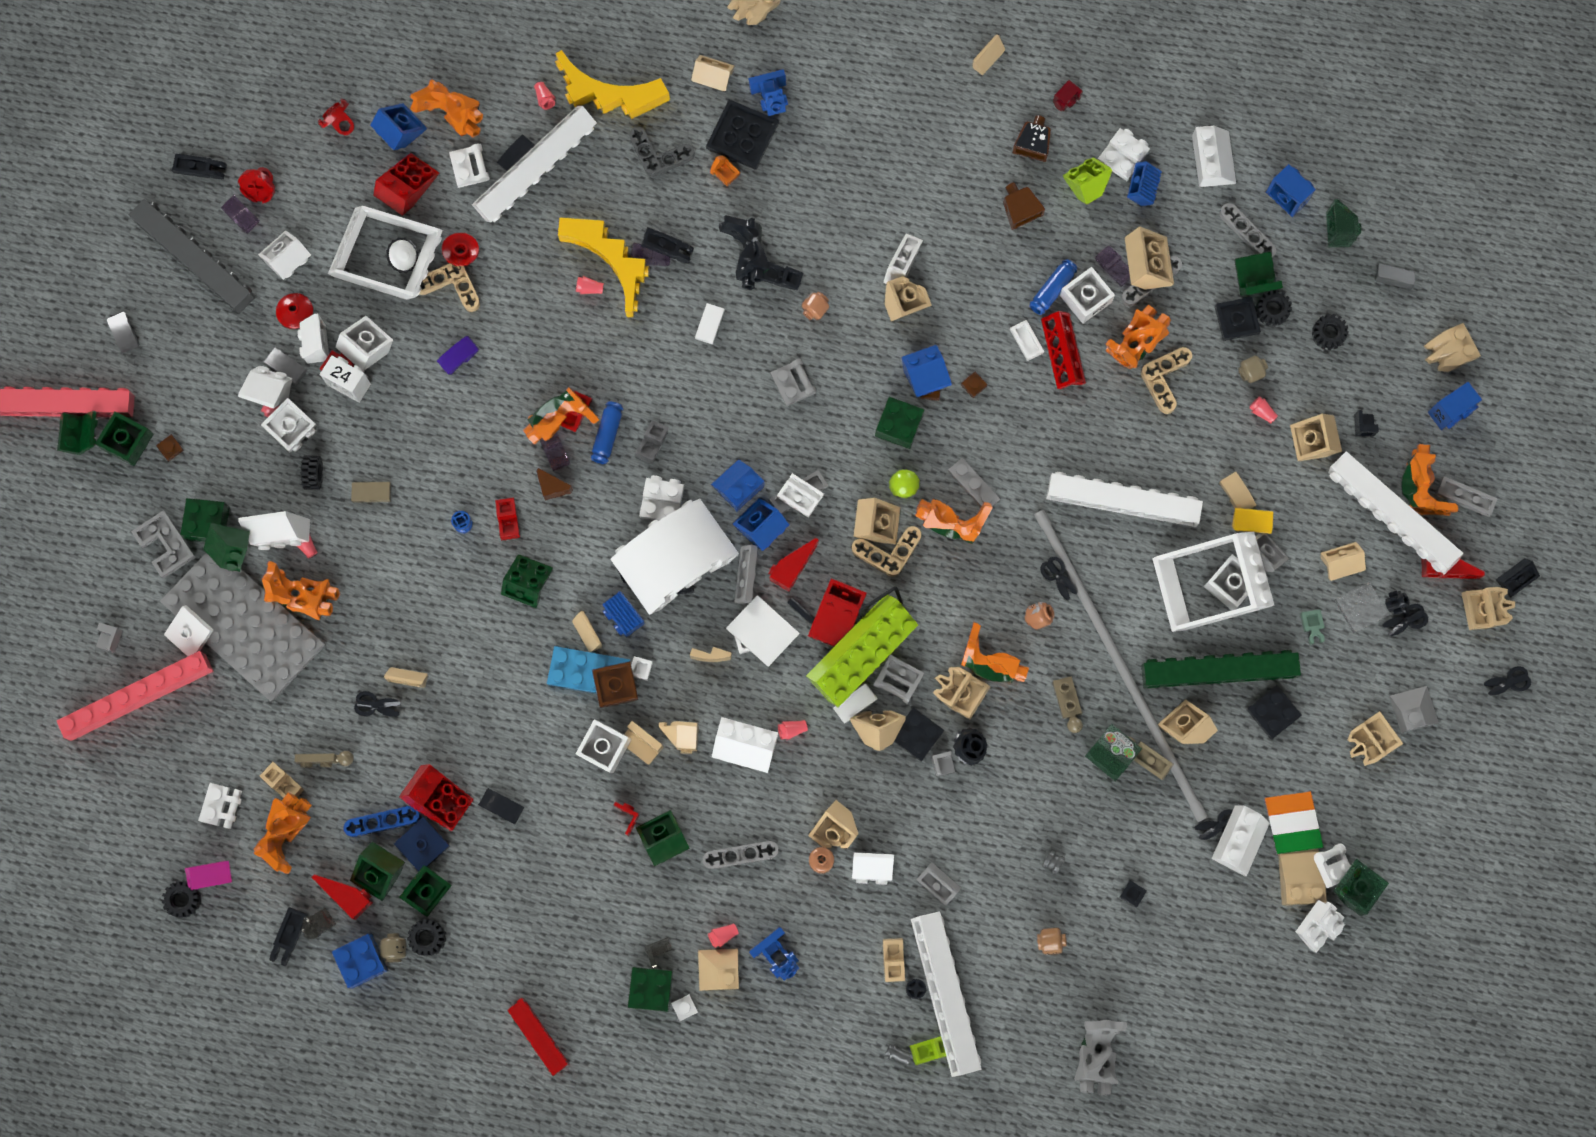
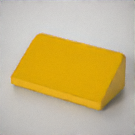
M1235 508L1232 527L1236 531L1272 534L1273 511Z

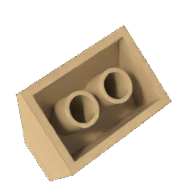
M1138 227L1125 237L1131 285L1145 290L1174 285L1167 237L1143 227Z

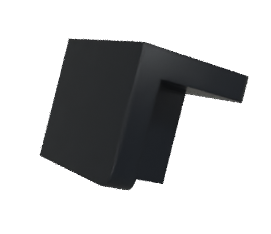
M1358 410L1354 414L1355 436L1374 437L1379 432L1378 424H1374L1373 414H1363L1362 410Z

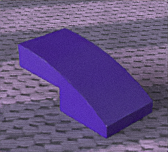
M465 336L448 349L437 362L448 375H451L464 362H468L480 349L469 336Z

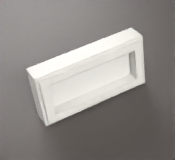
M706 304L695 339L709 344L714 343L725 312L724 308Z
M1027 320L1010 328L1027 361L1044 353Z

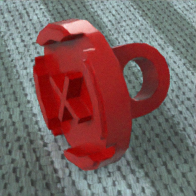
M341 99V104L339 102L333 104L323 114L322 117L324 119H319L318 125L321 128H325L331 124L341 135H349L354 130V123L344 112L349 103L345 99ZM342 121L350 123L348 130L340 129L339 125Z
M260 167L257 170H246L238 179L241 193L252 202L267 203L275 193V186L272 182L273 175L267 168Z

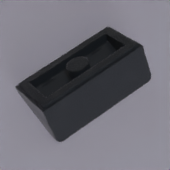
M1524 558L1498 577L1496 581L1502 588L1508 589L1507 595L1511 598L1540 577L1534 562Z

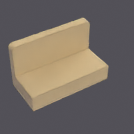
M700 55L695 60L691 80L726 91L729 77L734 71V65Z
M1357 542L1320 553L1321 560L1327 566L1330 581L1366 570L1365 553Z
M631 721L627 726L628 730L624 734L631 738L627 749L649 765L663 749V745Z

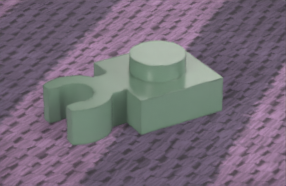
M1321 609L1301 612L1304 632H1310L1308 637L1309 644H1314L1313 638L1315 636L1319 638L1320 643H1323L1325 639L1320 630L1325 627Z

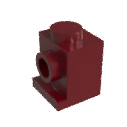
M1068 80L1054 95V106L1060 111H1064L1067 107L1071 108L1077 100L1081 99L1083 91Z

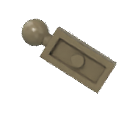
M1072 676L1054 680L1052 684L1062 719L1069 718L1067 723L1068 730L1072 733H1078L1083 728L1082 721L1077 718L1078 715L1082 714Z
M1126 736L1134 744L1135 757L1133 760L1161 780H1164L1174 763L1143 742H1140L1137 746L1134 738Z
M342 751L339 755L334 753L295 754V763L300 764L302 768H311L312 764H320V767H332V764H338V762L342 766H349L354 760V756L350 751Z

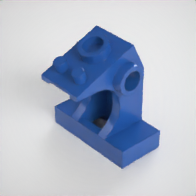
M784 69L748 78L751 95L761 94V107L763 111L767 112L768 116L786 112L785 106L788 105L787 97L785 94L783 95L782 88L779 89V87L786 86Z
M779 927L750 950L749 953L754 959L762 953L773 966L770 970L775 977H781L785 981L796 974L799 969L796 963L799 960L792 952L788 954L778 941L785 934L782 928ZM780 949L786 959L777 966L770 956Z

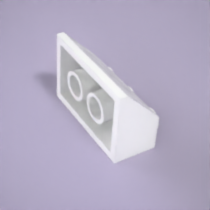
M1217 126L1196 127L1192 139L1199 187L1236 184L1229 131Z
M287 511L242 517L238 521L243 530L250 531L249 543L257 546L259 550H269L270 547L285 548L288 544L300 546L303 542H309L310 519Z
M721 717L712 758L768 773L778 739V732Z
M1235 806L1212 859L1243 876H1247L1270 823L1260 813L1246 806Z

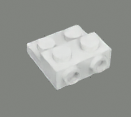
M1120 128L1098 160L1109 166L1112 172L1128 181L1134 172L1135 164L1145 159L1150 148L1145 140H1137L1133 137V133L1130 130Z
M289 398L261 424L289 453L292 450L294 452L298 451L303 445L301 441L305 437L309 439L316 432L314 429L316 424Z
M654 475L651 476V479L646 478L639 517L651 520L657 519L659 521L681 507L684 484H681V481L677 479H670L669 482L662 481V477Z
M1318 900L1296 930V933L1309 949L1316 953L1325 944L1327 937L1335 940L1345 926L1343 922L1344 916L1336 911L1337 908L1330 902L1325 904Z

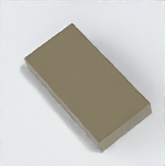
M352 482L351 501L391 502V483Z

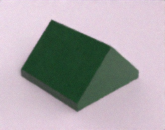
M423 865L399 898L428 917L452 885L429 867Z

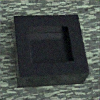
M1129 880L1119 898L1137 908L1147 890Z

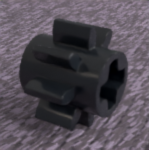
M1397 590L1388 593L1390 598L1385 599L1388 611L1398 615L1407 612L1405 607L1410 606L1407 594H1401V591Z

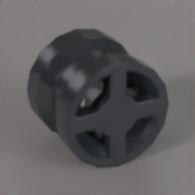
M913 979L907 983L906 993L912 999H919L925 995L926 985L920 979Z

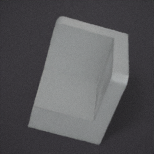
M99 623L96 630L101 632L96 647L115 653L123 631L116 627Z
M951 751L932 756L931 760L936 777L955 773Z

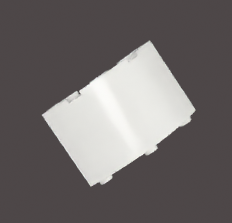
M701 499L695 501L688 500L681 508L663 519L652 521L648 525V529L639 534L626 546L622 545L615 550L616 554L611 558V561L646 611L651 615L663 609L678 596L677 593L684 587L689 588L701 580V576L708 571L712 573L729 564L739 553Z

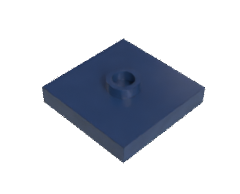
M424 817L394 843L418 872L423 865L428 867L450 847Z

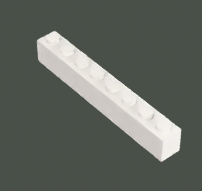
M577 106L482 194L472 206L486 222H496L502 216L501 213L505 209L508 210L515 204L514 200L524 196L528 192L527 188L530 185L538 183L545 171L547 173L555 166L554 163L558 159L562 160L566 157L567 151L571 147H576L584 135L587 136L594 130L593 126L597 124L583 106Z
M1347 451L1330 467L1328 473L1334 482H1339L1349 495H1354L1361 506L1370 509L1376 519L1386 523L1391 532L1397 533L1402 537V541L1407 546H1412L1422 559H1427L1437 572L1446 574L1460 560L1463 555L1461 550Z
M1063 472L1051 474L1046 497L1048 500L1197 527L1200 522L1203 501L1193 496L1184 498L1179 497V494L1176 493L1162 494L1159 490L1155 489L1146 491L1141 490L1142 488L1139 486L1125 487L1118 482L1109 484L1104 483L1101 479L1087 480L1084 476L1075 475L1074 477L1066 476V473Z
M940 911L913 918L911 922L951 1076L955 1077L982 1070L981 1059L977 1054L975 1046L976 1040L970 1027V1017L965 1008V998L960 989V979L954 967L955 960L949 948L950 941L944 929V919Z

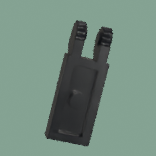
M176 153L172 172L175 174L204 178L211 177L222 180L225 174L211 171L212 166L226 169L227 164L222 161L212 160L211 158Z
M649 227L646 228L641 243L642 247L677 259L683 263H690L691 258L679 253V249L687 253H693L694 250L692 246L683 243L682 240Z
M291 907L287 909L273 943L274 947L270 954V961L274 962L277 959L281 947L286 949L281 959V965H287L309 914Z

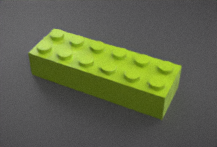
M887 595L876 603L806 677L830 703L839 708L908 637L918 624L896 598Z

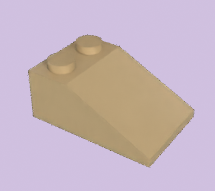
M1318 848L1278 854L1282 905H1315L1318 900L1323 903L1327 902L1325 883L1314 861V855L1319 852Z

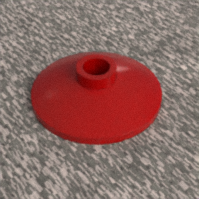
M454 233L444 240L441 250L444 259L448 263L455 266H466L477 258L479 245L476 239L469 234Z
M299 293L284 296L276 307L278 321L289 329L300 328V322L313 315L311 301ZM291 307H296L295 311H290Z

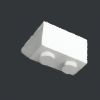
M286 230L258 254L283 280L290 277L299 265L305 264L308 261V257L311 256L302 243Z
M317 313L300 322V329H298V338L302 341L300 356L304 358L307 364L323 362L329 355L326 325Z
M258 366L249 372L238 397L274 409L289 398L293 378L287 377L285 373L272 372L267 367Z
M854 853L852 880H856L858 884H868V880L876 881L877 885H887L888 881H892L894 855Z

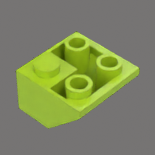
M1093 157L1085 160L1078 167L1071 168L1063 175V178L1078 200L1087 205L1103 195L1112 169Z

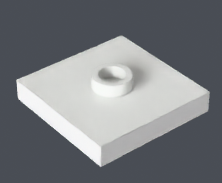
M185 605L181 607L164 635L184 654L190 656L202 649L214 630Z

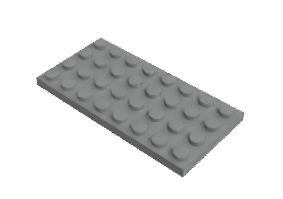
M205 553L160 602L175 616L181 607L185 605L195 612L214 630L206 644L270 702H273L323 649L325 644L278 602H265V590L242 570L237 572L222 569Z

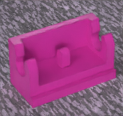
M229 861L185 868L188 888L191 887V890L232 882Z

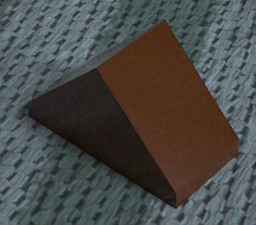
M539 468L536 472L545 501L572 493L571 485Z

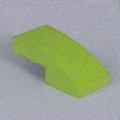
M941 1036L910 1045L915 1065L946 1056Z

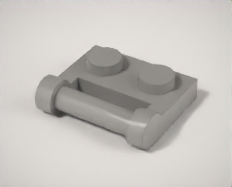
M800 358L770 372L786 407L817 392L815 386L811 385L802 367L803 362ZM794 369H796L806 389L803 392L800 391L791 373Z
M890 655L873 686L887 690L908 704L924 673ZM885 676H888L905 685L909 690L906 693L883 679Z

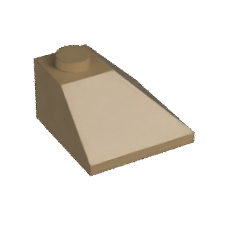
M1186 699L1158 724L1159 728L1182 744L1205 743L1218 731L1211 717Z
M738 949L698 950L699 991L739 989Z

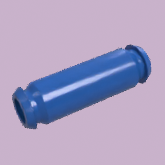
M1068 259L1063 260L1062 264L1056 268L1034 296L1033 301L1030 302V308L1036 314H1045V310H1048L1057 299L1062 288L1071 281L1074 273H1077L1078 268L1072 261Z
M612 401L605 404L607 407L603 411L592 449L593 455H591V460L599 464L609 462L608 458L611 455L622 417L621 411H623V406Z

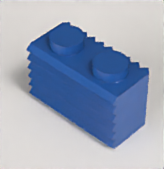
M1147 161L1136 163L1127 198L1140 206L1153 205L1162 171Z
M621 591L602 604L605 609L602 611L608 620L613 619L616 623L614 628L620 636L624 634L627 638L645 624L644 620Z

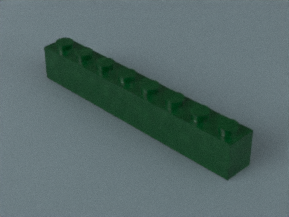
M1292 650L1280 651L1281 654L1265 651L1261 652V655H1254L1253 652H1248L1237 657L1234 654H1224L1222 658H1215V655L1204 656V659H1196V656L1185 657L1184 660L1166 658L1163 662H1158L1157 659H1148L1146 663L1141 665L1143 689L1294 679L1301 676L1299 653H1292Z

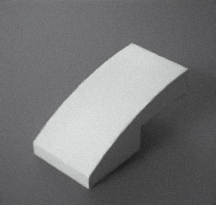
M864 684L854 691L839 708L835 706L833 709L845 724L851 717L865 710L878 698L869 686Z

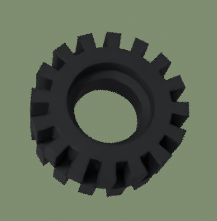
M1273 290L1264 293L1256 305L1257 317H1261L1262 323L1264 321L1267 322V326L1272 324V327L1277 324L1278 326L1287 320L1292 311V307H1290L1292 302L1288 301L1289 296L1284 297L1285 293L1279 294V290H1276L1274 293ZM1275 302L1280 306L1281 312L1273 315L1268 312L1267 305Z
M1326 314L1325 317H1320L1315 323L1312 336L1314 335L1313 340L1317 341V346L1322 345V349L1328 348V350H1331L1332 348L1337 349L1343 344L1349 331H1347L1348 325L1345 326L1346 321L1340 320L1341 316L1336 318V314L1331 316ZM1324 327H1334L1337 331V336L1335 338L1326 337L1323 333Z
M304 455L300 471L302 488L304 490H320L323 482L321 456Z
M177 881L172 883L170 887L165 889L166 893L162 894L164 900H162L164 910H167V913L174 917H190L200 907L198 906L201 903V899H199V896H201L200 892L197 891L198 889L191 890V887L188 888L187 882ZM180 892H185L189 897V901L184 907L176 906L174 901L175 896Z
M423 919L422 921H417L415 925L411 926V931H408L409 937H407V941L410 942L408 944L409 947L412 948L413 952L422 956H432L440 952V949L444 947L443 943L446 942V938H444L446 933L443 931V927L433 920ZM425 930H430L434 935V940L430 945L424 946L420 942V934Z

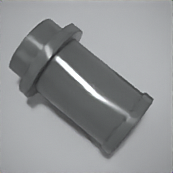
M890 1044L885 1054L889 1060L892 1058L906 1066L912 1057V1053L896 1047V1044Z

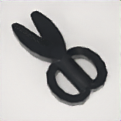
M1057 556L1050 557L1048 561L1042 563L1040 567L1041 574L1046 580H1056L1057 588L1066 600L1070 599L1067 588L1073 594L1078 593L1075 584L1063 575L1066 571V566L1061 558ZM1053 561H1058V563L1061 566V571L1058 570ZM1046 566L1052 573L1053 577L1047 575L1045 571Z
M1411 604L1406 608L1407 612L1404 613V617H1394L1383 623L1382 627L1384 628L1396 626L1388 633V636L1392 637L1400 634L1408 625L1413 629L1424 627L1428 623L1429 617L1424 612L1423 606ZM1411 609H1419V611L1409 615V611ZM1423 617L1422 623L1418 625L1413 623Z
M1517 666L1507 672V678H1491L1483 684L1484 686H1497L1488 692L1490 696L1504 693L1509 688L1517 692L1527 690L1531 686V679L1528 677L1527 669ZM1515 671L1523 672V674L1512 677V673ZM1526 681L1523 687L1515 686V684Z
M369 691L360 692L356 696L357 703L354 706V710L360 716H371L376 710L389 717L400 715L398 711L388 708L401 705V702L396 699L384 698L377 701V697ZM363 696H370L373 698V701L362 700L361 698ZM359 707L370 708L371 710L362 712L359 710Z
M1227 809L1219 813L1217 822L1205 821L1197 824L1194 827L1195 830H1207L1199 836V839L1207 840L1216 836L1220 831L1223 833L1229 818L1222 820V817L1229 813L1232 814L1233 810Z

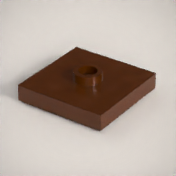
M630 661L592 670L600 708L638 700Z

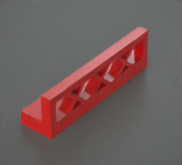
M1057 311L1041 318L1057 389H1063L1070 385L1080 386L1085 384L1086 381L1070 314ZM1052 319L1055 320L1053 331L1049 329L1048 321ZM1055 336L1059 338L1057 348L1053 346ZM1059 354H1062L1064 359L1061 366L1057 363ZM1063 371L1068 375V381L1064 383L1061 380Z
M520 998L516 1004L507 1010L552 1076L570 1064L524 998Z

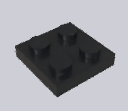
M1252 297L1215 304L1214 307L1223 341L1261 333Z
M1277 685L1246 709L1271 740L1302 716Z
M913 707L906 716L905 722L894 742L922 762L945 730Z

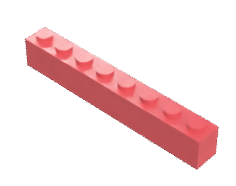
M4 387V389H0V416L61 417L62 413L84 416L91 411H96V417H111L115 411L125 417H133L135 396L126 388H118L117 390L98 388V390H91L90 388L82 387L79 390H72L68 387H62L60 390H54L50 387H42L41 390L32 387H23V389Z
M198 651L57 720V724L63 737L72 741L214 671L206 654Z

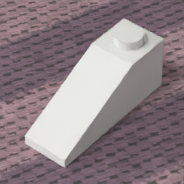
M905 234L888 266L883 283L887 284L888 281L908 276L923 240Z

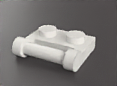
M474 144L468 148L449 152L458 188L485 182L490 179L489 173L486 172L481 144ZM472 154L475 155L479 171L477 176H474L469 157Z
M1341 843L1328 851L1318 852L1314 855V861L1327 888L1339 884L1347 871L1352 867L1345 855L1346 847ZM1335 856L1338 862L1327 865V859Z

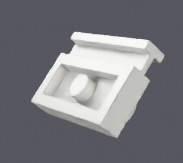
M792 473L778 493L777 498L809 518L819 504V501L823 498L824 493Z

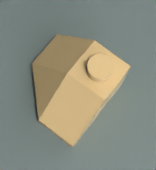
M905 276L888 281L886 284L885 307L890 320L894 321L932 306L926 289L921 285L910 282V279Z
M863 711L851 717L850 722L865 745L880 751L893 744L905 722V716L893 711H883V714L873 715L871 711Z
M675 721L671 723V726L667 725L666 722L659 723L660 730L677 750H681L682 754H692V751H697L699 732L697 723Z
M835 800L808 836L825 848H831L832 846L848 848L858 836V831L852 812Z

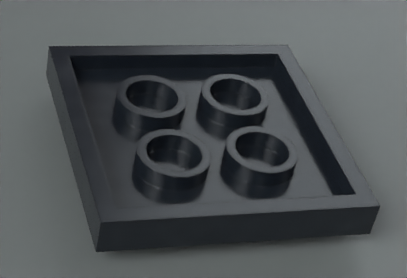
M729 99L706 145V149L757 170L779 124V120Z

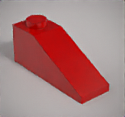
M814 538L781 559L777 565L773 564L768 573L770 581L790 592L818 546L819 540Z
M1421 558L1422 577L1480 579L1485 576L1484 571L1461 559L1446 574H1443L1442 572H1437L1427 559Z
M315 874L311 877L354 920H357L373 903L370 900L372 896L364 888L360 890Z

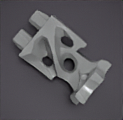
M1111 1020L1085 1021L1086 1035L1081 1043L1079 1051L1080 1061L1074 1079L1075 1081H1080V1092L1094 1093V1084H1098V1095H1111L1112 1085L1119 1082L1115 1073L1116 1053L1112 1052L1111 1040L1115 1035L1126 1031L1127 1022ZM1098 1044H1101L1102 1051L1100 1053H1096L1095 1047Z

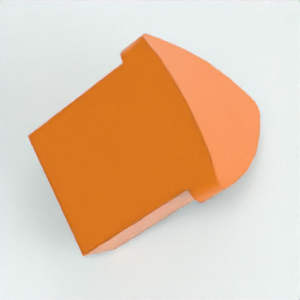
M717 156L710 170V173L712 175L715 174L726 186L740 175V171L725 156Z

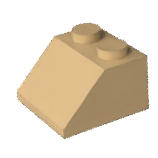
M1320 414L1290 425L1298 461L1328 457L1342 452L1334 415Z
M877 498L859 499L854 537L871 542L896 544L900 507Z

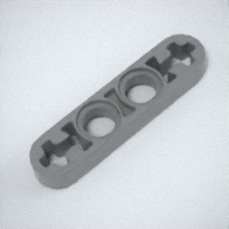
M1231 203L1224 204L1219 213L1221 219L1255 254L1263 253L1264 249H1270L1273 258L1276 254V247L1235 205ZM1226 210H1232L1231 215H1225ZM1244 222L1246 229H1238L1236 223ZM1249 236H1258L1259 242L1252 243L1249 240ZM1263 242L1264 244L1258 249L1257 247Z
M1171 256V263H1177L1176 269L1172 267V273L1175 276L1182 267V261L1176 256ZM1131 285L1123 292L1121 301L1125 306L1132 307L1157 288L1142 291L1139 287ZM1135 291L1137 292V294L1133 298V301L1131 299L1126 300L1127 294L1131 296L1135 293Z
M766 841L713 850L704 854L703 864L708 869H718L771 860L778 855V846L775 842ZM767 845L775 848L771 856L768 853H762L763 857L759 858L757 846H761V850L767 849ZM748 848H753L756 851V856L753 859L745 857V851ZM730 851L735 852L737 855L736 860L732 863L727 862L725 859L726 853ZM718 853H722L724 864L720 865V860L715 861L713 866H710L708 862L706 863L709 855L718 858Z

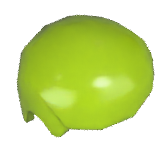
M899 470L889 480V489L892 494L902 498L915 495L920 487L918 476L910 470Z

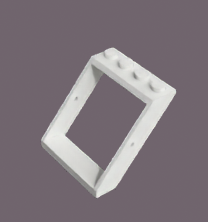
M366 206L356 207L328 274L403 299L415 298L421 291L420 285L428 274L427 268L435 257L434 251L441 242L443 230ZM366 216L427 235L405 290L343 271Z
M1254 531L1232 534L1152 558L1172 632L1196 628L1274 606ZM1234 542L1251 605L1190 622L1173 559Z

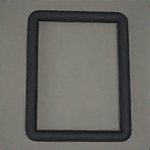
M892 587L860 608L859 614L861 619L864 617L863 611L893 591H895L898 601L903 604L898 587Z

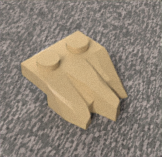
M732 0L727 8L737 10L733 19L739 21L746 18L748 25H757L766 18L767 13L780 4L781 0Z
M1464 323L1442 332L1424 345L1426 349L1433 351L1425 361L1429 364L1439 362L1438 371L1443 372L1455 370L1481 356Z
M1490 587L1482 590L1462 592L1469 630L1508 624L1513 619L1512 615L1507 613V610L1515 608V601L1504 598L1508 589Z
M951 667L948 670L950 673L949 677L938 675L935 678L942 685V689H936L933 693L949 708L971 719L990 686L960 667Z
M1380 711L1354 728L1348 737L1349 742L1357 744L1350 751L1351 758L1364 755V766L1379 761L1403 744Z

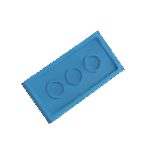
M554 646L547 685L597 693L593 669L631 662V660Z

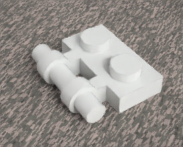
M210 783L198 821L219 826L220 820L224 819L223 827L231 829L232 823L235 822L237 817L235 816L237 807L241 804L242 799L240 797L242 791L234 789L233 796H228L229 787ZM226 802H230L227 814L223 813Z

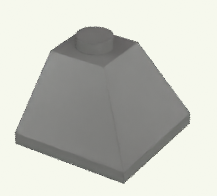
M1259 533L1255 536L1266 572L1275 571L1289 559L1267 533Z
M1427 686L1389 696L1401 733L1439 723Z

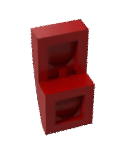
M574 391L589 407L593 398ZM569 411L565 414L566 418L562 421L561 426L576 432L584 415Z
M514 497L495 500L501 541L520 538Z

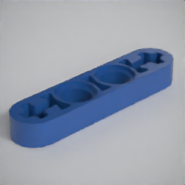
M411 806L353 818L345 822L344 832L350 837H358L411 825L419 821L420 812ZM409 810H412V812L416 813V815L413 816V820H411L409 817L402 818L404 822L401 823V816L399 812L402 811V815L409 814ZM390 814L397 816V821L393 825L387 823V817ZM372 818L378 821L375 829H369L367 826L368 821ZM363 820V827L365 831H363V828L355 829V833H353L352 831H348V828L351 827V823H354V825L358 826L362 825L360 821Z

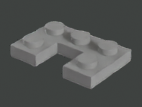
M164 510L131 531L142 548H145L158 538L160 539L167 552L152 561V564L163 579L196 558Z

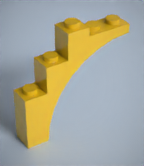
M562 50L555 53L557 58L555 64L558 70H563L565 74L563 76L567 84V94H565V97L569 104L573 103L575 108L593 100L596 109H601L603 114L621 106L624 114H628L633 119L670 101L669 92L661 78L634 86L607 84L595 80L577 69Z
M559 218V241L587 248L610 265L618 276L624 290L626 317H634V312H638L636 294L640 293V283L637 282L645 283V277H649V266H646L645 259L628 258L629 247L626 246L625 240L607 239L608 227H605V223L602 220Z

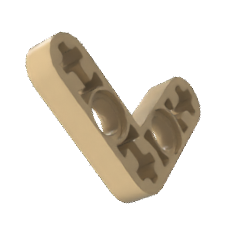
M449 263L429 272L426 278L422 280L423 284L426 285L425 289H421L420 295H426L453 283L467 311L474 312L480 307V300L464 266H455ZM457 267L460 269L459 274H456L453 268ZM447 270H448V273H449V275H450V277H451V278H449V279H448V276H447V274H446V272H445V271H447ZM438 274H442L445 277L440 283L434 280ZM429 278H431L433 286L429 283ZM468 283V290H459L460 284ZM469 294L472 301H475L474 306L472 307L470 304H468L469 301L466 297Z
M1179 348L1144 365L1141 370V376L1159 410L1164 414L1172 413L1177 403L1163 376L1189 364L1192 359V352L1188 348ZM1181 353L1187 355L1186 361L1182 358L1175 362V359L1179 358ZM1162 361H1170L1171 368H1163L1161 365ZM1158 366V370L1154 371L1153 376L1146 374L1147 368L1153 370ZM1154 385H1162L1164 391L1162 393L1155 392ZM1167 394L1165 397L1166 402L1172 403L1170 409L1163 406L1165 403L1163 396Z
M914 526L908 527L890 555L864 539H857L853 542L852 552L856 557L888 576L895 577L902 571L921 539V531ZM914 531L918 538H913L910 545L905 543L909 539L908 533H913ZM861 544H863V548L866 551H868L869 548L872 549L869 552L868 558L865 557L866 552L862 550L860 552H857L856 545L860 546ZM906 547L908 554L900 556L897 553L898 548ZM879 553L882 556V560L878 563L873 562L871 559L872 554ZM885 558H888L887 563L890 565L896 563L898 570L891 572L888 565L885 564L884 568L881 565L884 563Z

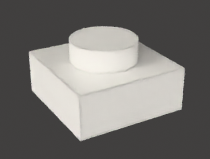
M634 656L631 665L633 676L648 681L653 661Z
M690 994L671 1003L679 1021L698 1013Z

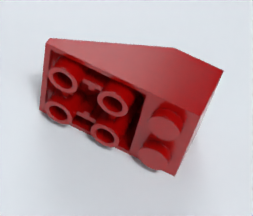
M409 153L376 179L373 196L403 216L413 208L437 178L439 172L412 153Z
M831 578L808 637L834 647L854 627L859 615V609L862 607L867 593Z
M430 764L419 767L399 796L413 809L450 831H453L474 800Z

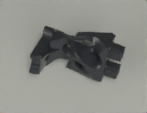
M725 215L724 222L719 224L720 232L733 236L734 239L739 240L743 244L744 248L739 254L736 280L742 281V288L752 290L755 288V282H762L764 280V273L770 269V264L761 245L762 227L755 222V218L744 220Z

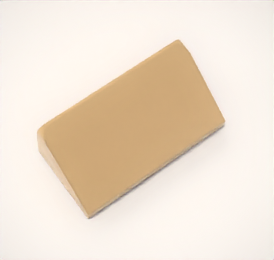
M995 35L973 60L972 67L981 75H984L1005 51L999 35Z
M584 611L579 612L572 622L586 648L592 653L600 649L602 644Z
M391 667L386 672L384 678L388 682L424 688L428 674Z

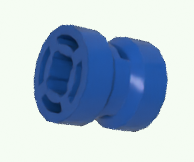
M464 511L455 512L451 518L452 525L459 533H467L473 526L472 519Z

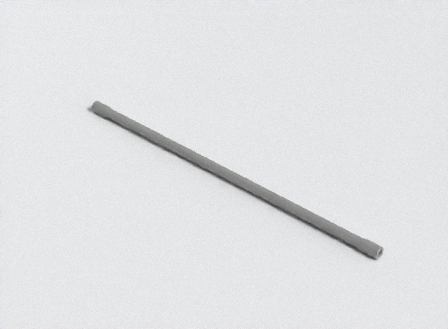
M1045 510L1035 513L1034 516L1047 536L1057 557L1063 560L1068 578L1075 584L1078 597L1160 751L1166 759L1174 763L1171 771L1187 799L1197 822L1208 818L1058 539Z

